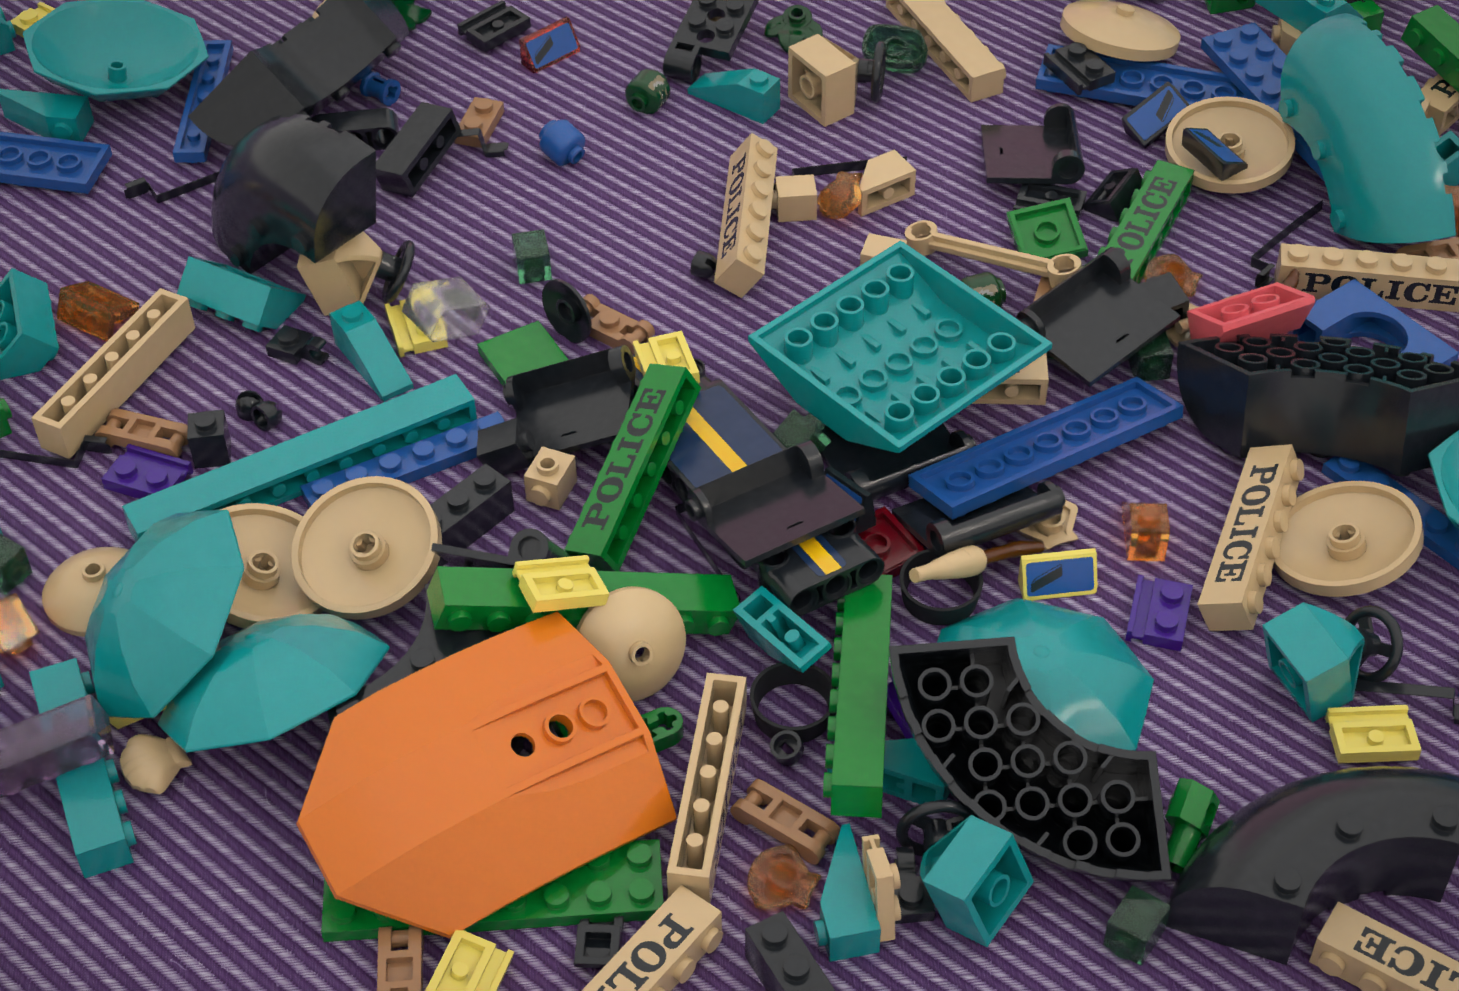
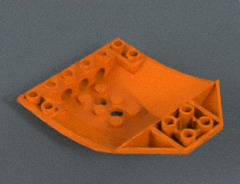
M556 611L431 664L375 692L335 716L296 825L335 899L451 939L455 930L462 931L561 876L674 822L677 816L651 733L611 663ZM557 721L562 723L567 728L568 737L560 738L555 736L549 729V722ZM518 736L527 738L533 746V753L525 757L517 755L511 747V740Z

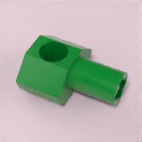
M1179 778L1165 815L1166 820L1172 827L1167 842L1170 870L1181 874L1187 862L1197 850L1199 842L1208 837L1220 803L1213 790L1193 779Z

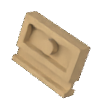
M879 834L863 836V870L881 928L880 942L895 940V921L901 920L899 900L897 895H894V890L901 887L898 867L896 863L889 864L884 848L880 847Z

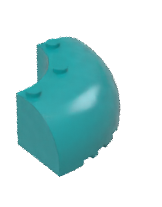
M1343 13L1330 16L1311 25L1294 42L1285 59L1281 73L1279 113L1283 122L1289 124L1300 133L1310 147L1313 158L1317 160L1331 205L1330 222L1334 232L1358 241L1388 244L1424 242L1456 236L1452 193L1446 194L1442 174L1448 173L1446 161L1442 162L1435 143L1440 142L1439 134L1433 117L1426 118L1421 106L1425 98L1414 76L1407 77L1401 67L1403 66L1404 59L1393 45L1386 46L1382 41L1383 34L1379 30L1371 31L1367 27L1365 20L1352 14Z

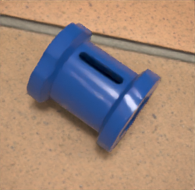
M370 71L366 74L360 84V92L363 96L378 98L386 106H391L395 103L401 91L399 81L382 78L376 71Z

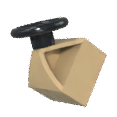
M820 34L789 46L788 97L824 127L854 114L858 83L871 82V100L874 103H878L882 97L885 77V42L879 41L876 44L873 59H859Z
M363 231L317 263L300 254L297 269L324 316L359 300L364 304L375 277L385 280L382 297L384 302L392 303L400 294L410 272L415 254V244L410 240L403 242L394 256L382 251Z

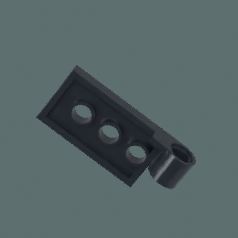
M693 0L666 52L663 62V75L694 83L701 71L702 55L730 61L759 0ZM714 17H722L717 21H711ZM704 38L713 39L712 41L706 43L700 42V40Z

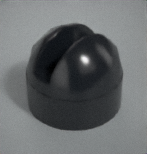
M697 251L691 263V275L704 279L713 277L715 275L714 270H716L717 259L708 252Z
M246 390L238 395L235 407L240 419L253 421L251 408L263 402L259 393Z
M263 401L251 408L252 419L262 431H269L277 426L282 419V410L276 409L277 403L274 401Z
M783 730L775 734L771 739L770 751L777 762L784 766H792L803 757L804 746L796 732ZM786 743L793 753L787 755L780 747Z

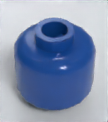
M551 120L540 131V150L558 166H564L568 163L576 164L584 156L585 136L568 120Z

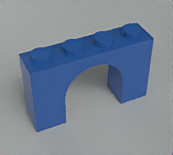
M1356 279L1349 281L1315 301L1301 328L1293 330L1292 333L1298 335V341L1319 342V336L1373 338L1388 345L1402 347L1401 353L1413 352L1420 354L1426 352L1434 354V362L1448 366L1451 365L1452 361H1457L1459 355L1458 351Z

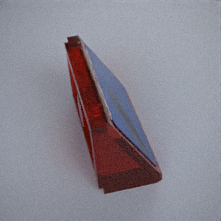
M567 16L519 39L521 64L532 73H538L581 50L570 18Z

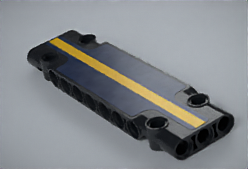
M633 354L636 367L633 399L643 379V374L635 354ZM694 358V361L699 370L700 383L698 384L701 386V389L661 477L684 504L688 500V491L787 449L722 380H711L706 375L703 361ZM854 519L747 568L717 541L739 567L744 570L752 567L757 572L759 587L763 586L798 616L810 613L871 585L879 579L885 567L884 561L857 534Z

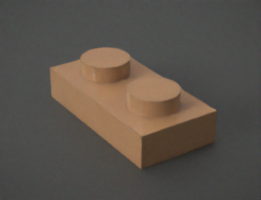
M474 97L459 123L461 130L480 128L487 144L504 113V102ZM478 135L457 137L455 140V144L482 148Z

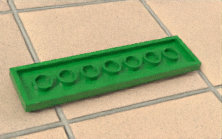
M660 839L632 841L540 887L469 926L464 931L482 932L570 926L580 924V919H589V922L592 923L614 921L615 916H623L624 922L648 920L664 903ZM324 878L321 927L323 942L378 939L379 927L392 926L393 931L409 929V924L335 899ZM423 930L424 935H437L435 933Z

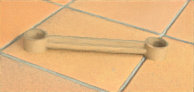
M928 220L914 222L905 229L907 245L923 256L939 251L1049 278L1052 288L1082 268L1080 258L1073 254H1060L1052 259L938 233L936 224Z

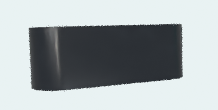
M388 108L324 113L311 117V120L316 123L323 120L331 123L332 129L338 133L346 130L375 150H385L387 147L381 146L391 143L399 132L397 114Z

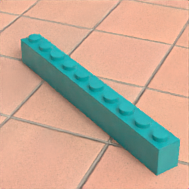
M457 374L446 377L125 504L122 508L129 531L135 542H137L154 523L175 513L220 510L229 506L246 503L277 506L302 496L300 486L476 420L475 399Z

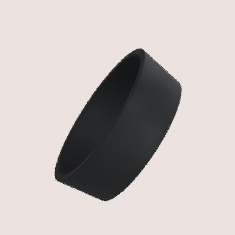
M929 549L920 551L907 559L900 571L899 579L902 600L906 609L915 618L932 625H951L969 617L975 610L982 591V573L963 578L970 585L974 594L966 603L951 608L927 606L914 599L907 591L911 583L909 571L912 568L923 566L938 558Z
M782 662L764 669L755 678L750 689L751 706L756 724L760 730L770 738H773L780 731L791 730L799 735L802 743L822 735L828 728V716H833V713H829L830 689H836V687L831 686V677L815 665H811L803 673ZM798 684L817 691L825 699L828 705V712L821 719L809 725L789 727L768 720L760 713L758 707L762 698L772 689L782 685Z

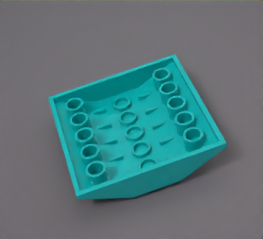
M901 240L748 336V342L798 405L846 441L895 453L905 450L1051 350L1053 345L1052 342Z

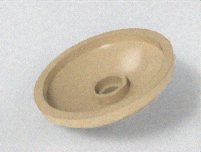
M120 547L92 548L77 553L61 563L50 574L42 591V604L50 622L63 632L85 637L89 618L104 577L129 549Z
M631 586L609 592L606 605L589 607L582 616L577 630L611 663L631 700L634 702L655 694L675 675L684 656L686 632L683 619L671 601L652 589ZM644 647V653L639 658H636L637 650Z

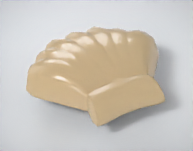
M1065 500L1061 515L1016 532L1025 538L1044 544L1045 550H1050L1063 543L1076 541L1078 536L1072 530L1078 507L1076 504Z
M138 734L131 737L127 742L126 748L123 749L120 758L121 771L125 781L133 789L153 794L163 793L181 768L192 765V761L185 751L170 737L163 739L147 734Z

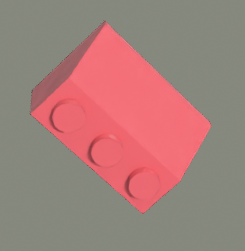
M1276 282L1188 310L1187 316L1191 340L1217 336L1220 338L1221 343L1237 341V335L1242 334L1269 339L1270 334H1288L1287 332L1301 328L1315 304V296Z

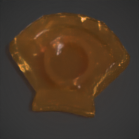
M840 171L836 175V179L826 185L819 193L817 204L821 214L829 219L837 220L846 217L857 208L862 201L859 181L864 173Z
M1166 254L1157 256L1148 263L1145 270V281L1150 277L1171 272L1187 297L1195 295L1196 287L1202 274L1193 272L1178 255Z
M786 844L764 850L755 858L748 872L747 888L755 907L761 911L778 910L791 905L800 909H807L812 892L821 879V875L809 872L797 850L792 845Z

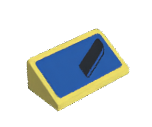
M1096 549L1022 555L1018 575L1022 598L1033 601L1095 594L1098 587Z

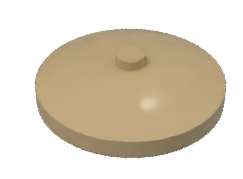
M1080 0L1070 3L1064 8L1060 21L1062 31L1074 42L1082 43L1087 49L1130 61L1151 62L1168 59L1177 52L1181 38L1178 29L1158 14L1135 5L1110 0Z
M1214 97L1187 106L1172 119L1167 128L1165 138L1167 161L1195 170L1192 185L1212 192L1229 194L1256 191L1279 180L1291 166L1295 149V136L1292 127L1282 121L1279 112L1261 102L1242 97ZM1183 129H1208L1248 164V168L1221 181L1182 146Z
M381 476L362 477L347 481L329 490L315 501L298 524L291 547V564L294 576L306 596L317 607L329 614L355 620L386 615L411 601L431 579L440 559V556L431 551L433 543L442 545L440 523L426 498L417 489L403 481Z
M1343 481L1317 487L1298 496L1295 506L1291 507L1288 516V530L1283 532L1280 542V556L1278 559H1275L1273 566L1279 576L1288 584L1314 595L1346 597L1377 590L1402 576L1419 557L1424 543L1421 515L1409 497L1399 490L1381 483Z
M261 503L238 504L220 509L229 511L245 568L226 622L246 628L261 620L297 614H321L323 610L306 596L292 570V541L303 516L286 508Z

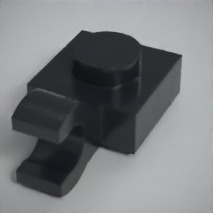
M286 325L265 346L269 357L295 365L301 359H306L316 365H323L329 358V353L321 351L326 344L325 339L318 336L313 337V333Z
M913 846L896 847L897 859H894V863L898 867L901 887L894 890V895H897L899 900L901 920L895 921V924L934 921V903L921 876H916Z

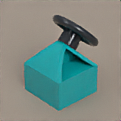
M1303 602L1262 625L1268 666L1312 723L1325 716L1328 708H1338L1352 701L1357 680H1368L1378 683L1389 678L1397 669L1403 654V635L1398 622L1391 613L1378 606L1369 605L1357 608L1346 619H1343L1329 611ZM1371 617L1379 619L1387 627L1391 638V645L1381 642L1379 636L1374 633ZM1379 654L1388 657L1385 665L1375 672H1365L1359 669L1369 656L1373 657Z
M935 800L915 806L906 812L897 824L896 838L900 846H913L914 855L923 857L920 866V876L946 928L988 947L1034 882L1013 834L973 816L961 802L952 800ZM952 813L959 816L945 820L941 818L932 819L927 815ZM911 825L923 830V844L915 842L909 837L908 831Z

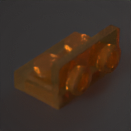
M85 281L60 288L57 319L104 341H108L113 336L114 323H120L123 319L132 317L138 311L139 303L93 282Z

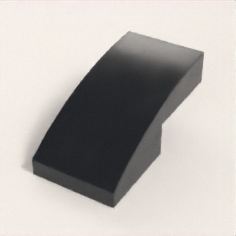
M615 916L614 921L598 923L589 922V919H580V924L577 927L575 967L603 968L615 956L622 946L623 916Z

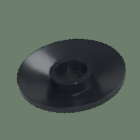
M553 279L546 283L542 291V303L549 322L560 335L570 342H583L589 337L592 328L591 317L585 300L572 285L564 280Z

